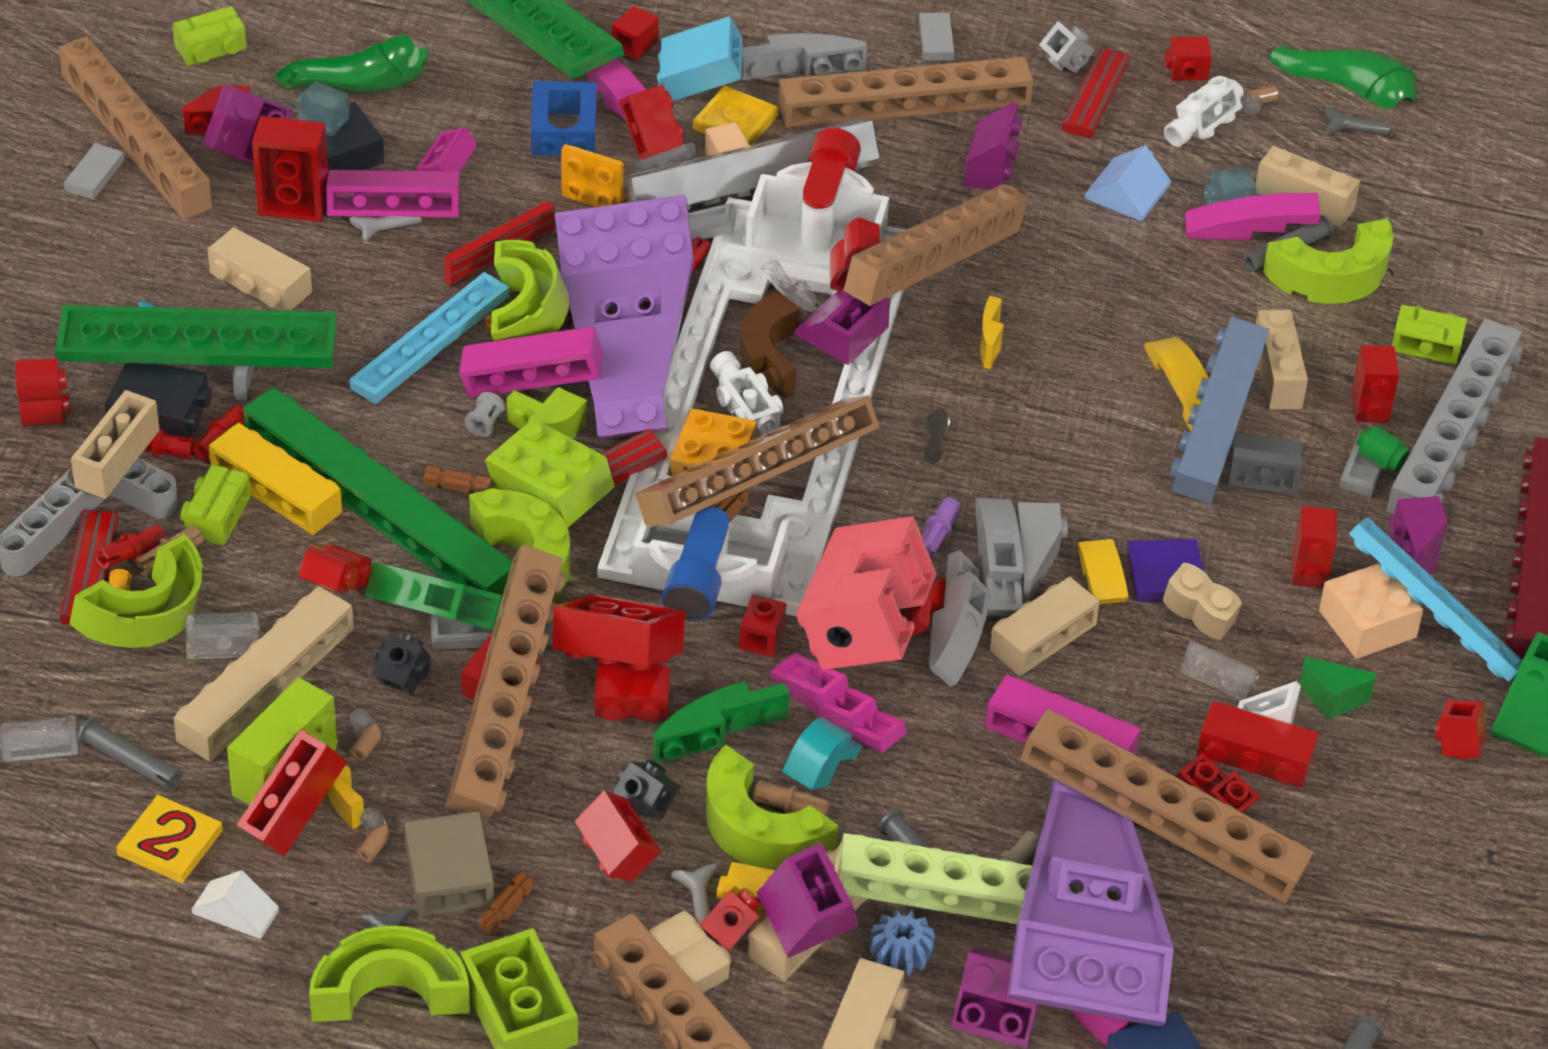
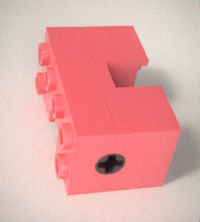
M914 516L834 529L823 556L816 567L813 578L807 586L803 600L797 609L798 623L801 627H804L809 639L810 651L813 656H816L822 670L901 660L903 658L915 625L913 621L907 622L906 617L901 616L899 609L924 606L937 575Z

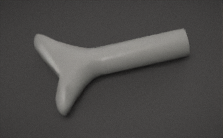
M350 216V223L362 231V239L367 243L378 231L422 223L421 217L385 216L380 218Z
M718 864L705 865L694 872L675 870L671 873V877L674 880L685 885L692 892L695 917L699 918L702 922L710 914L706 890L711 877L719 868Z

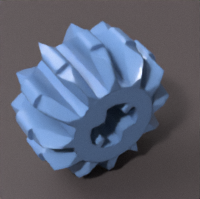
M896 909L892 914V918L882 914L879 923L874 925L871 930V956L876 957L879 964L904 970L908 976L913 968L923 971L926 961L931 960V957L934 955L935 946L933 944L935 934L933 929L928 927L926 917L915 919L913 911L905 916L901 915Z

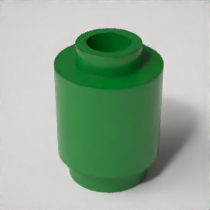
M1378 425L1373 426L1371 429L1366 427L1356 442V445L1359 446L1358 454L1385 471L1389 469L1395 473L1399 471L1410 453V449L1405 447L1404 441Z

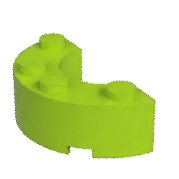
M1388 218L1358 224L1354 246L1342 252L1316 250L1306 245L1299 237L1269 242L1263 272L1273 284L1284 292L1292 295L1293 291L1306 295L1308 296L1307 301L1323 304L1352 302L1371 294L1380 286V282L1384 275H1386L1393 244V229Z
M503 240L495 242L494 265L502 283L509 286L510 292H520V294L506 306L492 311L491 336L493 340L499 341L557 332L565 321L570 300L567 287L552 255L546 249L540 250L536 248L534 243L529 241Z
M490 488L482 492L470 494V524L478 537L485 538L491 546L507 545L520 549L522 544L563 558L560 573L565 574V578L558 595L555 593L553 595L552 603H555L561 597L562 589L566 582H569L570 536L567 525L560 514L547 502L522 492ZM529 588L530 591L538 594L534 589Z
M183 534L157 549L151 578L156 583L155 587L143 591H126L113 587L106 581L101 580L75 595L69 624L90 640L117 647H152L173 638L188 625L193 617L202 583L203 566L195 545Z
M725 745L718 752L710 765L707 775L706 816L707 825L712 837L728 855L746 865L775 870V867H779L786 858L819 843H822L826 853L837 849L839 825L811 805L799 812L787 814L768 812L756 806L749 798L753 792L754 764L728 745Z
M380 926L365 929L346 937L339 942L340 946L329 956H323L313 973L310 984L309 997L312 1022L351 1020L354 1007L363 995L375 988L388 985L402 986L417 992L427 1003L430 1015L470 1013L468 976L458 955L452 948L447 949L438 943L436 936L411 927Z

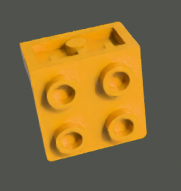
M565 144L561 149L562 196L595 207L628 203L623 182V162Z
M691 408L670 458L672 476L751 441L757 428L756 421Z

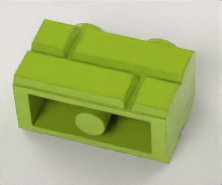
M232 6L172 24L175 47L179 54L182 55L187 66L204 63L224 55L235 54L247 48L244 24L237 17V13Z
M1401 304L1392 346H1395L1396 353L1457 365L1467 318Z
M216 465L210 466L205 477H198L194 487L193 499L185 501L182 506L180 518L184 522L185 529L194 525L201 531L203 538L209 543L221 546L226 544L251 497L250 476L245 472L233 469L229 471L227 468Z

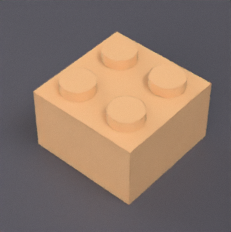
M1381 563L1326 581L1324 584L1319 611L1355 659L1417 638L1423 608L1410 597L1405 585L1398 579L1390 578L1382 571Z

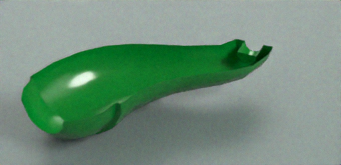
M399 35L355 54L296 61L280 69L274 74V78L281 87L287 90L296 87H322L352 93L391 91L405 86L422 76L423 68L427 63L428 48L427 45L424 49L417 47L411 41L409 35Z
M1284 45L1277 47L1269 56L1274 65L1288 74L1342 85L1356 92L1363 99H1368L1374 105L1385 109L1393 110L1397 102L1403 98H1412L1413 103L1417 99L1416 76L1413 70L1404 63L1385 54L1361 49L1297 50Z

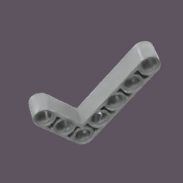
M140 458L134 462L109 494L158 519L169 518L178 510L175 478L170 473ZM72 467L0 534V563L3 572L7 575L21 576L28 573L80 524L82 510L93 511L105 500L75 488Z

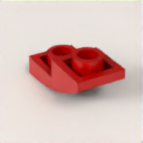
M940 578L933 583L924 606L901 609V616L906 617L907 622L913 621L915 625L912 636L924 632L930 623V615L943 608L946 581Z
M1201 753L1176 776V778L1199 788L1202 792L1224 804L1232 806L1241 813H1244L1260 798L1235 771L1227 776L1204 753Z

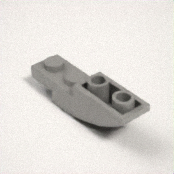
M794 33L767 36V44L742 49V80L803 71L804 76L808 77L866 70L867 44L864 41L827 34Z
M976 498L979 562H982L983 584L990 590L987 616L1009 617L1023 605L1021 579L1024 574V566L1015 509L1011 499Z
M960 550L948 555L947 571L945 573L946 591L944 608L933 612L932 629L930 631L929 667L933 674L939 676L950 687L957 684L974 654L985 624L990 590L979 581L980 570Z

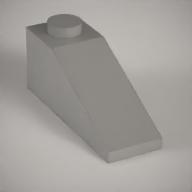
M1018 502L1016 517L1021 538L1024 574L1021 579L1023 604L1031 601L1059 553L1061 538H1067L1068 521L1067 517H1061L1060 503Z

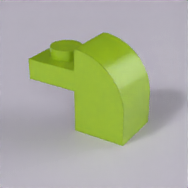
M559 387L555 389L544 403L515 390L506 398L507 423L512 424L518 429L524 427L534 418L574 439L587 424V400Z

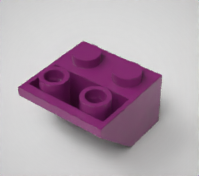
M224 84L202 144L254 164L252 140L260 116L291 119L293 109Z
M1012 102L978 121L966 160L964 186L989 191L1004 184L1005 180L1011 181L1014 162H1010V160L1017 159L1019 141H1016L1014 137L1019 136L1022 124V117H1017L1018 103Z
M843 290L836 292L795 329V335L849 365L889 327L890 299L887 297L869 306Z
M1439 496L1398 499L1395 514L1390 515L1391 531L1389 537L1432 575L1437 569L1448 523Z
M822 843L786 858L756 892L787 958L859 926L853 904Z
M974 947L969 951L951 1028L1027 1048L1040 1004L1007 998L1012 956Z

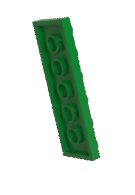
M467 0V2L571 79L580 77L586 72L608 64L612 60L624 55L623 44L561 0Z

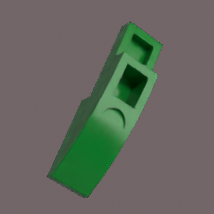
M373 562L365 592V597L494 630L503 597L500 594Z
M743 681L711 692L691 702L666 720L653 734V761L659 763L666 760H675L701 751H710L724 746L725 733L741 731L755 725L776 722L787 718L789 714L790 693L786 684L781 683L750 691L746 682Z

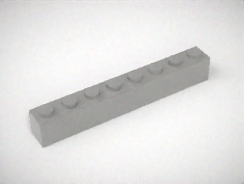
M858 119L829 126L849 131L860 142L861 153L855 169L870 166V160L879 158L872 120ZM829 127L624 175L623 182L627 202L686 195L688 210H690V204L702 202V205H712L721 202L720 197L732 194V198H740L751 195L750 190L757 188L761 174L776 176L778 171L788 166L807 163L815 136L821 130Z

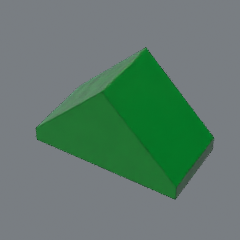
M1305 656L1299 684L1329 720L1369 703L1377 673Z

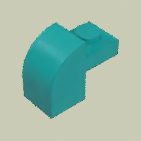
M820 717L812 722L801 734L782 772L811 790L828 787L839 762L855 759L862 745L851 739L852 734L849 731Z

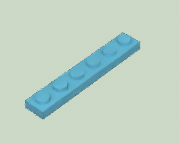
M483 272L350 378V389L372 403L377 404L510 296L509 286Z
M1366 517L1349 533L1355 539L1354 544L1361 552L1366 555L1371 554L1381 563L1382 571L1394 580L1398 579L1408 588L1407 593L1419 604L1424 603L1432 610L1435 620L1441 626L1447 629L1451 628L1461 637L1460 642L1467 650L1472 653H1478L1486 660L1488 669L1499 678L1504 677L1509 682L1517 674L1523 660L1373 521Z

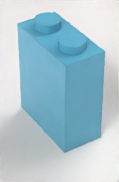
M731 16L662 38L661 52L658 53L660 72L657 73V80L659 85H664L665 90L669 92L673 101L742 78L743 38Z

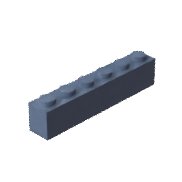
M1232 316L1227 329L1220 327L1214 344L1220 350L1218 354L1211 352L1205 372L1211 374L1210 379L1202 378L1196 398L1202 399L1201 405L1193 404L1187 424L1193 425L1192 431L1184 430L1178 450L1184 451L1183 457L1175 456L1169 474L1170 477L1175 478L1171 492L1211 504L1270 330L1269 328Z

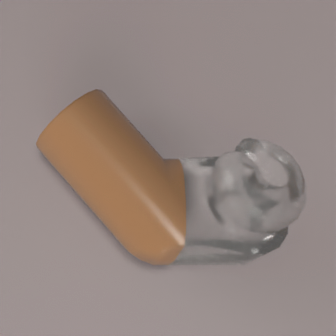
M1269 86L1248 90L1241 102L1243 112L1247 115H1255L1260 111L1263 103L1277 101V88Z
M358 708L350 715V722L353 724V730L358 738L350 749V754L355 760L363 762L380 740L381 730L373 715H370L365 708Z
M374 807L364 810L360 817L361 822L364 824L363 829L367 838L356 850V853L360 859L367 863H370L391 837L385 816L380 814L379 810Z

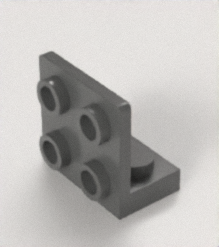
M1235 433L1228 486L1297 495L1304 458L1301 456L1302 443L1299 441Z

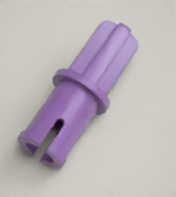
M944 498L934 516L929 517L925 522L926 529L921 536L931 556L936 553L943 539L951 535V526L961 513L962 507L960 503L953 498Z

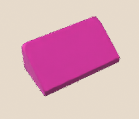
M467 128L441 132L415 171L460 172L477 146Z

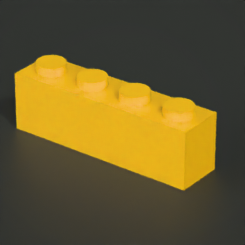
M237 423L209 445L211 466L216 465L227 468L229 471L233 469L247 473L250 476L251 496L311 535H315L342 513L341 488L334 481L325 479L313 471L309 465L297 461L281 447H276L263 439L256 431L249 430L242 424Z

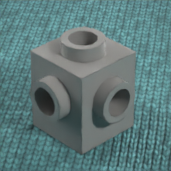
M1057 21L1039 44L1050 55L1048 61L1062 71L1066 67L1074 73H1077L1087 63L1089 56L1095 50L1087 42L1089 36L1076 25L1071 29L1060 21Z

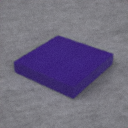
M1197 539L1127 541L1126 551L1136 602L1163 601L1169 579L1183 563L1192 564L1203 570Z

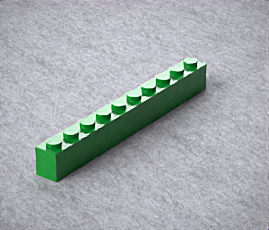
M273 387L243 407L246 428L256 431L263 439L274 446L281 447L297 461L309 465L313 471L325 479L334 481L341 488V504L442 579L451 582L455 581L462 585L500 595L504 594L513 561L511 557L501 554L485 538L478 537L467 529L459 519L452 518L441 510L437 503L429 501L418 493L411 484L403 482L392 474L388 467L380 465L370 458L362 448L355 447L347 441L339 431L332 430L321 422L314 413H309L299 406L291 396L284 395Z

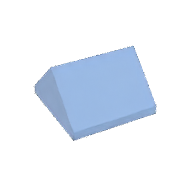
M1144 145L1114 157L1087 190L1085 199L1142 222L1168 189L1171 180L1148 147Z

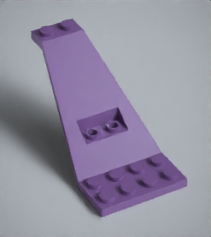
M686 195L555 213L561 273L569 293V306L575 329L594 326L603 349L600 379L588 380L595 406L598 438L603 440L632 436L647 429H650L653 433L668 431L664 396L694 265ZM643 301L651 302V306L647 310H641L640 304ZM612 305L617 306L618 310L615 314H607L608 307Z
M1053 778L1049 805L1017 921L1007 998L1162 1027L1166 1020L1174 947L1133 821ZM1069 884H1077L1081 889V893H1073L1069 889ZM1107 891L1116 892L1119 900L1113 901L1109 899Z

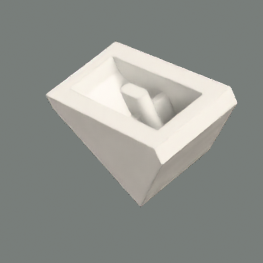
M1295 681L1239 701L1237 708L1293 724L1301 685Z
M242 870L210 881L192 908V914L259 939L263 937L279 912V906Z

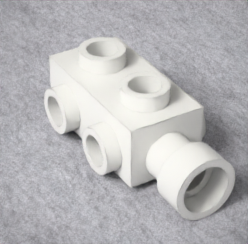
M1217 76L1210 79L1198 91L1190 94L1187 99L1176 106L1179 119H1174L1164 127V134L1169 143L1175 147H1180L1190 140L1191 136L1198 139H1207L1214 135V128L1219 124L1232 122L1235 119V112L1242 108L1240 98L1244 92L1241 85L1235 80L1224 76Z
M730 351L717 354L712 359L710 368L719 379L716 395L721 406H726L734 417L756 421L757 428L752 439L780 428L783 405L777 395L770 396L767 392L768 385L762 373L755 375L750 367L740 370L739 361Z

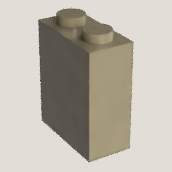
M479 811L456 813L454 815L434 818H419L404 822L405 849L418 917L485 908L492 904L494 901V882Z

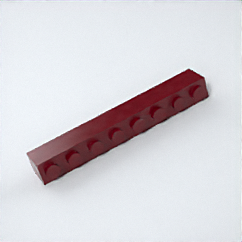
M1536 436L1532 450H1525L1522 469L1528 470V474L1523 473L1520 493L1525 494V498H1520L1517 518H1522L1523 523H1517L1514 542L1520 543V547H1515L1512 560V568H1518L1517 573L1513 572L1511 576L1509 593L1515 594V598L1509 599L1506 618L1512 619V624L1507 623L1504 643L1510 645V649L1522 660L1537 632L1548 636V438Z

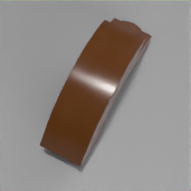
M778 290L762 298L746 314L741 330L740 357L743 369L750 367L755 375L762 373L767 381V385L772 389L774 388L783 398H786L795 393L796 368L774 346L795 335V329L799 327L800 309Z

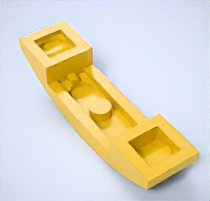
M1177 337L1145 343L1144 349L1156 370L1163 369L1184 406L1182 417L1187 424L1193 404L1200 406L1202 399L1196 398L1202 378L1209 380L1204 367L1190 347ZM1187 424L1190 431H1192L1193 425Z

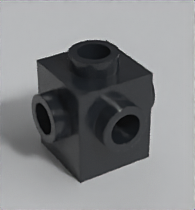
M390 634L387 642L382 643L377 650L375 657L376 665L372 674L381 684L413 696L420 680L423 681L430 671L431 656L424 649V642L409 634H404L402 638Z
M647 759L645 763L630 761L620 771L617 777L618 784L613 793L627 798L639 816L664 818L681 786L664 775L666 769L663 766Z

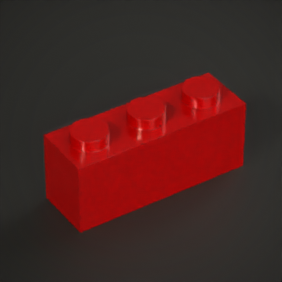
M1213 700L1200 733L1196 755L1199 756L1201 753H1204L1214 762L1227 764L1243 769L1246 772L1256 773L1285 784L1303 788L1315 755L1319 733Z
M300 729L237 823V826L263 845L285 857L347 764V761L328 745Z

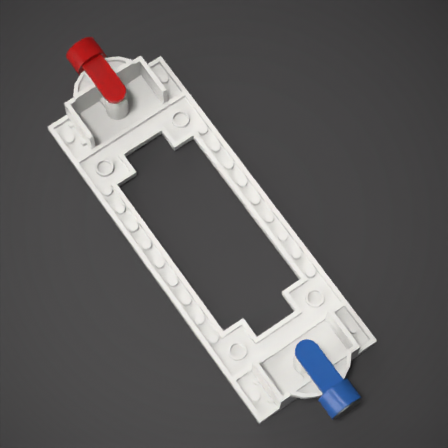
M834 127L821 130L815 136L807 163L788 166L778 171L776 176L761 174L752 201L728 197L726 204L733 203L737 211L734 232L715 236L674 350L664 396L668 431L653 433L665 447L668 458L641 472L630 475L597 568V578L663 590L661 599L664 607L686 610L685 620L700 621L708 618L713 613L716 601L747 607L752 595L787 603L786 614L797 616V609L803 600L807 586L813 578L831 535L859 438L815 458L802 501L768 494L761 519L736 515L729 523V517L723 510L707 507L672 524L646 527L635 493L672 477L669 476L671 472L670 458L689 412L693 408L730 299L756 304L764 298L771 282L762 270H767L778 285L833 295L839 291L830 289V252L836 243L844 239V231L851 221L859 217L878 223L880 225V243L906 231V229L887 226L889 197L873 194L874 189L863 176L854 172L861 153V146L858 139L849 131ZM903 290L888 297L890 299L889 327L849 365L844 364L833 403L846 398L867 395L871 399Z

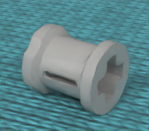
M483 392L477 398V406L474 411L469 412L465 417V426L472 434L485 438L489 437L494 431L493 424L497 418L505 413L506 404L498 395L492 392Z

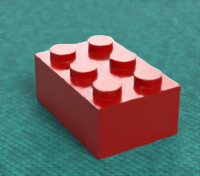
M260 116L252 140L258 215L322 222L327 208L326 185L328 179L325 123Z
M590 593L554 606L552 649L566 651V656L571 658L592 656L597 657V661L602 664L624 662L629 663V668L634 670H650L652 665L667 663L669 658L683 653L686 610Z

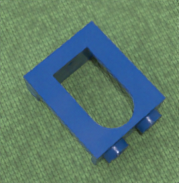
M533 81L531 156H561V149L565 144L595 153L597 82ZM548 114H580V119L575 126L561 129L549 123Z

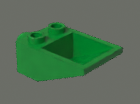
M1537 632L1523 658L1490 734L1548 759V636Z

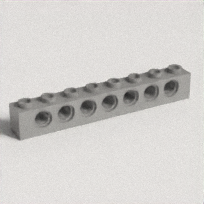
M1484 318L1391 488L1386 511L1395 514L1398 499L1439 496L1441 504H1443L1444 495L1442 493L1443 491L1450 492L1456 478L1455 469L1462 470L1468 454L1465 450L1466 448L1473 449L1479 434L1478 426L1484 428L1491 410L1488 407L1489 405L1496 406L1502 390L1500 385L1506 386L1513 370L1511 364L1517 365L1520 361L1524 346L1519 345L1522 331Z

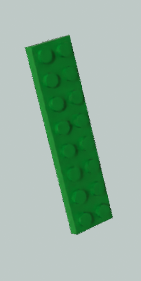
M63 305L55 356L58 358V361L333 368L337 312Z

